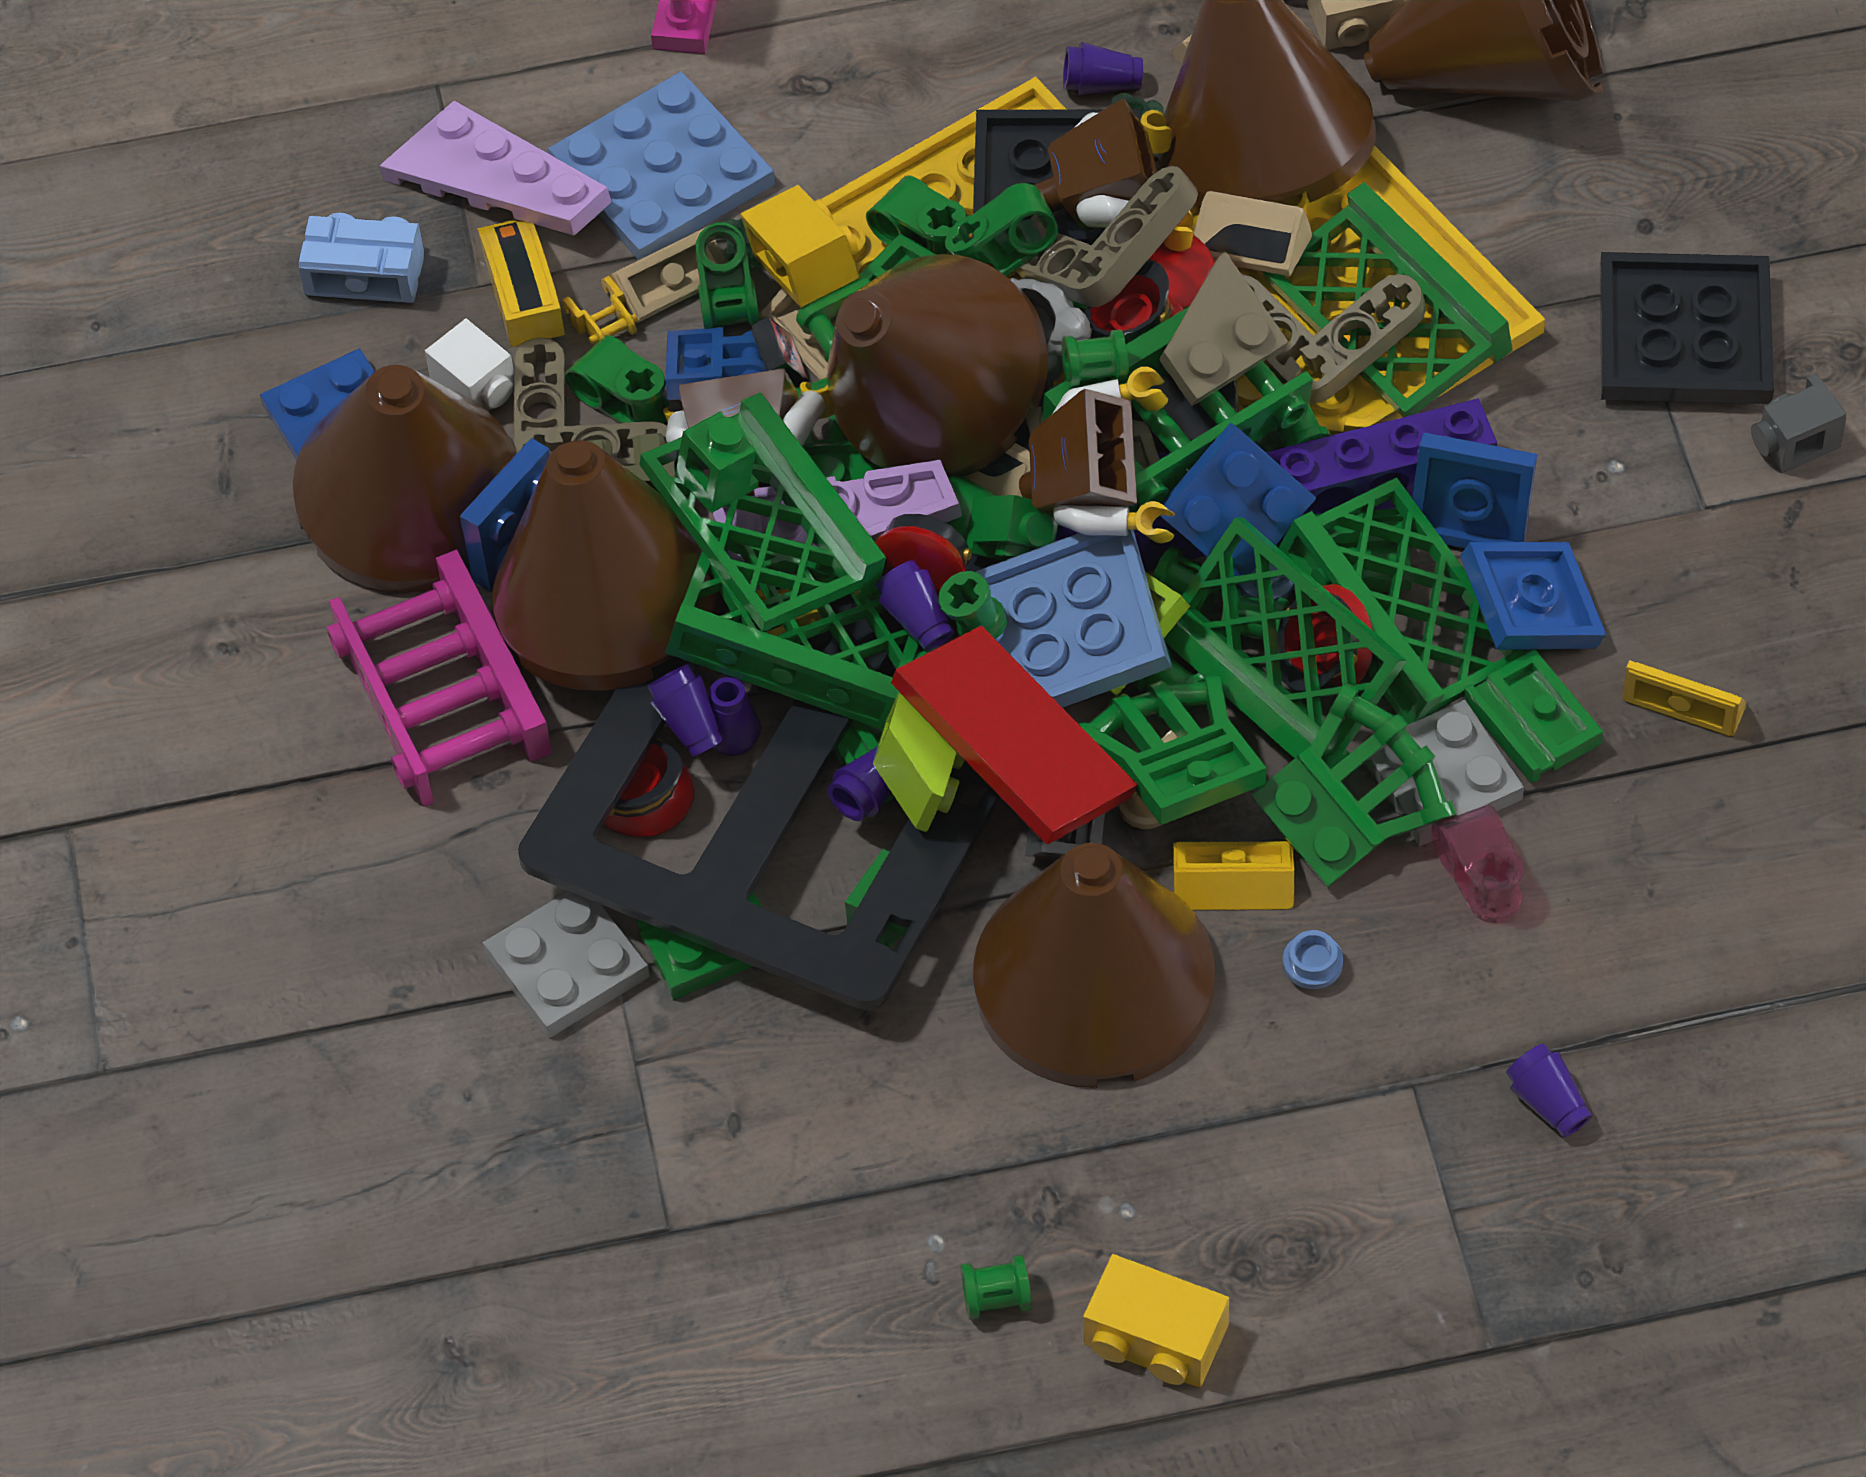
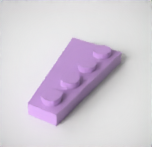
M456 101L450 103L379 165L384 181L401 185L404 180L421 184L423 192L438 197H443L446 192L466 197L470 206L487 211L491 207L511 210L515 219L573 236L611 203L609 191L605 185Z
M940 460L866 471L864 479L841 482L836 481L835 476L827 477V480L874 542L885 532L893 518L903 514H923L943 522H948L962 516L959 502ZM772 486L755 489V496L752 497L774 502L777 493ZM724 506L713 512L714 521L725 523L729 507ZM736 509L732 525L765 534L770 517ZM777 519L772 536L805 544L808 534L801 525ZM726 550L731 559L744 562L741 555ZM782 569L779 570L780 572H784V573H788V574L795 575V574H793V573L787 572V571L782 570ZM757 585L756 591L761 590L759 585Z

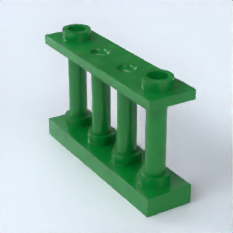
M1188 308L1126 344L1129 365L1128 378L1139 367L1152 368L1160 376L1165 373L1170 375L1159 359ZM1262 362L1244 375L1263 397L1237 413L1217 390L1198 402L1217 425L1190 441L1164 408L1148 411L1141 407L1135 399L1130 400L1133 409L1169 450L1170 454L1146 469H1143L1134 458L1137 504L1130 506L1129 512H1137L1140 506L1146 502L1155 501L1161 503L1230 422L1253 442L1279 426L1288 428L1296 424L1308 411L1313 378L1305 371L1283 385L1269 367ZM1115 377L1081 381L1079 387L1116 379ZM1066 381L1044 393L1042 422L1052 415L1064 394L1074 389L1069 388ZM1127 381L1119 382V385L1125 384Z

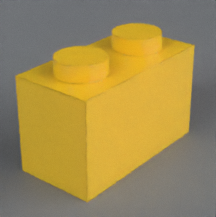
M799 185L740 213L754 257L801 308L859 279L853 256L858 254L859 250L853 234L845 224L838 226L833 221L829 209L821 199L814 201Z
M1112 1254L1083 1315L1084 1345L1091 1347L1098 1356L1108 1361L1121 1363L1126 1360L1148 1368L1155 1377L1166 1383L1181 1385L1185 1382L1201 1388L1229 1326V1297Z

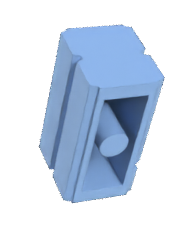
M333 213L328 217L309 216L305 232V242H303L299 257V272L304 294L310 296L414 303L418 288V277H420L424 260V248L419 224L409 223L403 218L393 216L386 217L382 221L355 219L353 216L345 213Z

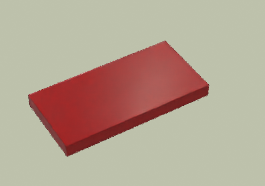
M982 625L895 670L891 684L1047 845L1133 797L1138 784Z

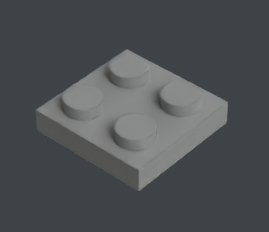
M1462 700L1413 722L1405 729L1421 748L1427 745L1436 756L1433 763L1446 801H1453L1457 815L1453 818L1411 831L1410 833L1419 847L1523 800L1524 786L1466 700ZM1388 745L1365 762V765L1378 784L1403 764ZM1413 778L1388 798L1399 817L1424 809Z
M570 891L563 893L482 942L486 957L548 1038L553 1037L650 977L647 963L601 904Z

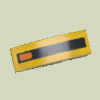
M516 219L477 228L510 347L520 346L528 340L539 337L550 339L565 335L559 300L534 224Z

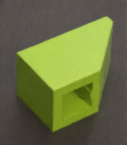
M899 692L886 719L873 765L914 827L927 832L937 810L948 813L959 784V780L950 777L952 767L960 770L964 759Z

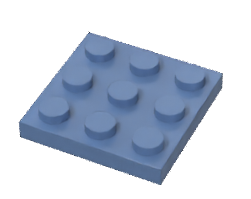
M682 71L548 148V154L608 188L611 203L598 216L638 260L689 236L775 185L774 170Z
M1129 530L1128 536H1090L1078 533L976 571L988 582L991 589V597L996 598L1002 603L1006 610L1007 625L996 641L1062 708L1172 668L1133 530Z

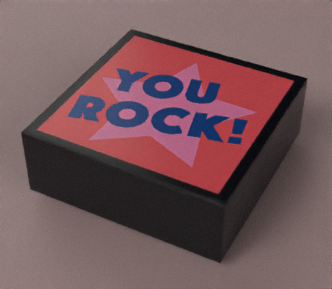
M766 317L751 325L756 345L768 371L784 368L795 388L799 387L802 382L809 381L793 336L770 317Z

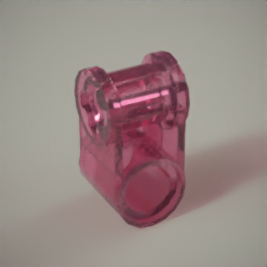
M1486 804L1432 824L1431 835L1436 853L1445 870L1453 877L1470 911L1477 918L1489 923L1506 922L1515 917L1521 906L1522 894L1519 884L1523 879L1524 865L1521 857L1509 840L1503 823L1494 807Z

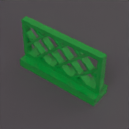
M1363 182L1347 194L1349 205L1312 233L1313 237L1295 268L1298 266H1319L1317 286H1293L1284 277L1286 275L1263 271L1264 279L1317 332L1331 322L1322 315L1324 300L1355 302L1371 289L1365 288L1367 267L1391 268L1396 274L1407 275L1416 280L1421 288L1425 303L1433 309L1432 323H1419L1404 337H1430L1428 358L1397 357V342L1389 349L1388 357H1379L1360 373L1402 417L1418 413L1486 359L1490 358L1496 364L1513 351L1509 323L1377 193ZM1347 228H1350L1362 239L1360 253H1329L1331 241ZM1369 247H1370L1376 254H1369ZM1328 266L1358 267L1356 287H1325ZM1393 297L1388 302H1394V306L1402 309V303L1408 302V300L1400 301ZM1308 300H1315V305L1313 306ZM1442 318L1447 324H1440V319ZM1377 322L1379 329L1385 327L1384 322ZM1362 328L1351 329L1344 334L1350 335V342L1343 336L1340 345L1349 350H1357L1359 336H1371V333ZM1438 338H1463L1472 347L1458 359L1436 358ZM1379 371H1386V378ZM1395 371L1426 372L1425 385L1408 398H1405L1393 386Z
M761 392L741 400L739 413L729 418L738 421L750 437L756 449L752 475L758 481L772 486L777 493L774 502L744 495L726 505L729 507L725 523L702 518L694 509L696 496L679 478L670 476L663 467L665 464L678 460L682 437L640 455L639 465L762 632L851 593L855 595L858 601L878 593L876 584L882 578L886 556ZM736 509L770 517L765 534L733 526L732 523ZM776 520L801 525L808 534L806 543L772 536ZM727 540L759 548L760 552L756 565L731 559L725 551ZM767 551L801 559L797 575L764 568L763 565ZM811 561L832 567L840 578L829 583H823L803 578L807 562ZM758 582L791 590L790 599L768 609L756 593Z
M1397 477L1321 515L1315 516L1311 511L1293 520L1279 547L1282 552L1321 586L1338 584L1351 590L1365 606L1372 624V630L1407 660L1384 693V696L1396 713H1400L1408 724L1425 718L1440 708L1464 697L1467 686L1473 684L1476 687L1486 681L1487 675L1527 654L1524 649L1500 650L1505 657L1496 662L1471 656L1474 636L1493 641L1468 575ZM1390 500L1403 517L1402 528L1372 520L1374 507ZM1337 525L1360 532L1357 550L1336 545L1326 530ZM1369 535L1399 543L1396 561L1393 562L1365 554ZM1408 546L1427 551L1436 562L1435 572L1431 573L1405 565ZM1363 568L1393 577L1389 596L1369 590L1361 579ZM1402 580L1432 588L1429 606L1425 607L1398 599ZM1441 591L1460 596L1469 607L1468 617L1463 618L1439 611L1438 605ZM1399 614L1426 622L1423 640L1419 641L1403 636L1394 624L1395 615ZM1435 625L1465 633L1462 653L1432 644ZM1374 653L1372 654V660L1367 671L1372 679L1384 663ZM1429 659L1459 667L1457 682L1441 689L1428 671ZM1468 670L1475 672L1468 676Z
M1235 517L1183 593L1182 597L1190 607L1164 638L1165 643L1203 677L1220 675L1224 695L1294 758L1311 746L1323 724L1320 697L1338 695L1343 685L1347 683L1359 689L1358 692L1364 691L1360 696L1361 698L1377 705L1407 662L1404 657L1242 517ZM1243 538L1254 548L1256 573L1234 577L1232 553ZM1269 562L1278 570L1270 571ZM1220 572V579H1215ZM1287 577L1294 583L1297 609L1274 611L1271 579ZM1257 581L1261 614L1239 617L1235 584ZM1221 587L1225 620L1210 622L1195 608L1208 589ZM1310 598L1319 606L1311 607ZM1327 612L1336 621L1338 645L1315 648L1312 614ZM1298 617L1301 650L1279 653L1275 620ZM1262 622L1265 656L1250 658L1242 651L1239 625ZM1219 628H1226V635ZM1351 634L1360 642L1352 643ZM1368 648L1384 663L1370 683L1356 684L1353 650ZM1339 653L1342 687L1320 690L1316 656ZM1302 658L1306 692L1291 694L1282 686L1280 661ZM1266 663L1267 672L1258 664ZM1306 699L1307 707H1305L1299 700ZM1348 717L1344 719L1322 757V760L1330 769L1350 754L1346 748L1362 726Z
M728 540L725 546V550L741 555L745 563L756 565L760 552L759 548ZM702 551L675 620L665 653L883 730L899 691L891 684L893 677L868 669L863 658L886 651L895 668L898 669L913 661L919 643L905 629L890 634L878 614L886 611L878 602L881 596L879 591L860 601L851 593L857 607L838 614L834 613L829 603L817 608V611L822 619L799 627L795 619L782 624L787 632L775 636L762 632L755 627L751 616ZM767 551L763 567L776 571L782 569L797 575L801 559ZM811 561L807 562L803 578L823 583H829L840 578L832 567ZM708 573L712 580L704 582L706 574ZM758 582L759 587L767 598L763 603L768 609L790 599L792 591L780 595L775 586ZM719 592L731 612L718 616L696 608L695 604L697 599ZM865 618L878 639L855 647L843 626ZM830 631L842 652L831 656L814 650L807 639ZM906 643L902 653L898 645Z

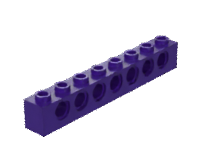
M1477 398L1266 453L1316 497L1315 501L1303 514L1311 511L1314 514H1320L1396 477L1413 499L1419 445L1423 433L1497 446L1498 442L1481 402ZM1387 500L1375 506L1373 510L1392 509L1395 506L1390 500ZM1161 516L1154 520L1152 529H1165L1174 534L1173 539L1169 542L1157 543L1139 530H1133L1145 572L1156 569L1160 558L1171 546L1183 550L1184 557L1190 560L1206 556ZM1058 524L1055 542L1079 532Z

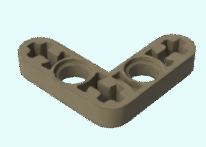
M1170 166L1154 173L1143 184L1092 245L1058 233L1054 243L1048 249L1038 253L1015 271L1022 279H1034L1039 282L1053 284L1064 292L1067 299L1085 306L1099 307L1105 305L1122 291L1191 210L1197 200V188L1179 167Z
M1242 275L1277 326L1287 329L1292 333L1291 340L1285 348L1265 360L1264 363L1283 385L1302 374L1299 365L1296 363L1300 355L1304 363L1312 371L1318 372L1321 370L1323 377L1316 382L1313 380L1310 404L1321 403L1331 398L1412 331L1422 321L1426 312L1425 300L1416 280L1407 275H1391L1379 281L1313 336L1259 281L1251 276ZM1393 297L1400 301L1407 299L1409 306L1404 310L1398 306L1390 308L1388 301ZM1375 313L1378 321L1383 319L1385 327L1379 329L1377 322L1370 314ZM1362 328L1371 333L1369 342L1360 349L1349 350L1340 345L1344 334L1351 329Z
M539 337L526 341L516 351L514 358V449L516 454L531 438L548 447L550 454L557 447L567 442L604 439L611 441L613 458L623 466L635 465L633 437L662 433L665 443H667V425L660 422L567 426V382L565 379L567 369L563 348L549 338ZM547 361L545 365L546 383H536L534 369H536L537 362ZM535 403H549L556 408L552 415L544 419H533L526 415L527 409ZM628 445L629 458H623L621 446Z

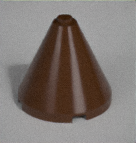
M1283 0L1203 1L1164 113L1166 126L1172 130L1171 148L1167 152L1157 154L1160 167L1163 169L1175 166L1185 173L1197 188L1198 196L1194 206L1201 208L1202 201L1209 191L1276 203L1275 200L1292 197L1307 191L1308 200L1311 203L1332 193L1348 182L1366 163L1376 140L1373 108L1365 90Z
M1405 0L1370 38V51L1364 53L1365 65L1372 80L1375 83L1382 81L1388 89L1563 101H1581L1599 94L1603 90L1601 82L1590 85L1589 78L1603 73L1597 39L1584 0Z
M947 254L923 256L906 261L887 270L850 295L839 308L827 367L828 393L836 421L849 442L863 456L882 468L940 460L947 477L972 474L988 466L1007 452L1019 439L1014 434L1025 420L1031 406L1038 409L1043 396L1048 370L1046 337L1038 313L1031 301L1014 282L995 268L969 257Z
M388 365L374 372L318 422L305 440L296 461L293 477V496L298 522L301 529H304L306 535L316 547L317 555L320 559L345 578L369 588L388 592L409 593L433 590L432 584L440 581L436 557L457 549L466 568L470 567L460 515L516 455V451L501 424L478 403L407 366Z
M577 440L564 443L557 447L548 457L497 572L493 586L492 602L498 630L505 643L519 656L522 667L535 676L559 686L579 690H613L654 679L652 668L674 657L665 652L675 620L686 596L702 550L662 495L592 442ZM708 573L706 574L704 582L712 580ZM719 592L697 599L695 607L720 616L724 599Z
M1085 843L1072 848L1007 898L993 913L984 927L976 947L973 962V981L983 1025L992 1040L1011 1060L1033 1074L1053 1082L1069 1086L1098 1088L1097 1079L1117 1078L1130 1074L1133 1076V1081L1148 1077L1171 1064L1188 1049L1201 1032L1209 1016L1214 996L1215 963L1211 943L1204 926L1185 901L1111 848L1098 843Z

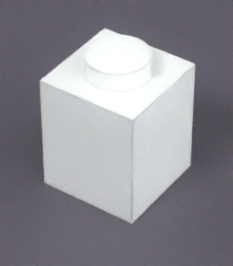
M467 318L425 350L431 379L466 396L487 411L503 405L514 391V369L511 355Z

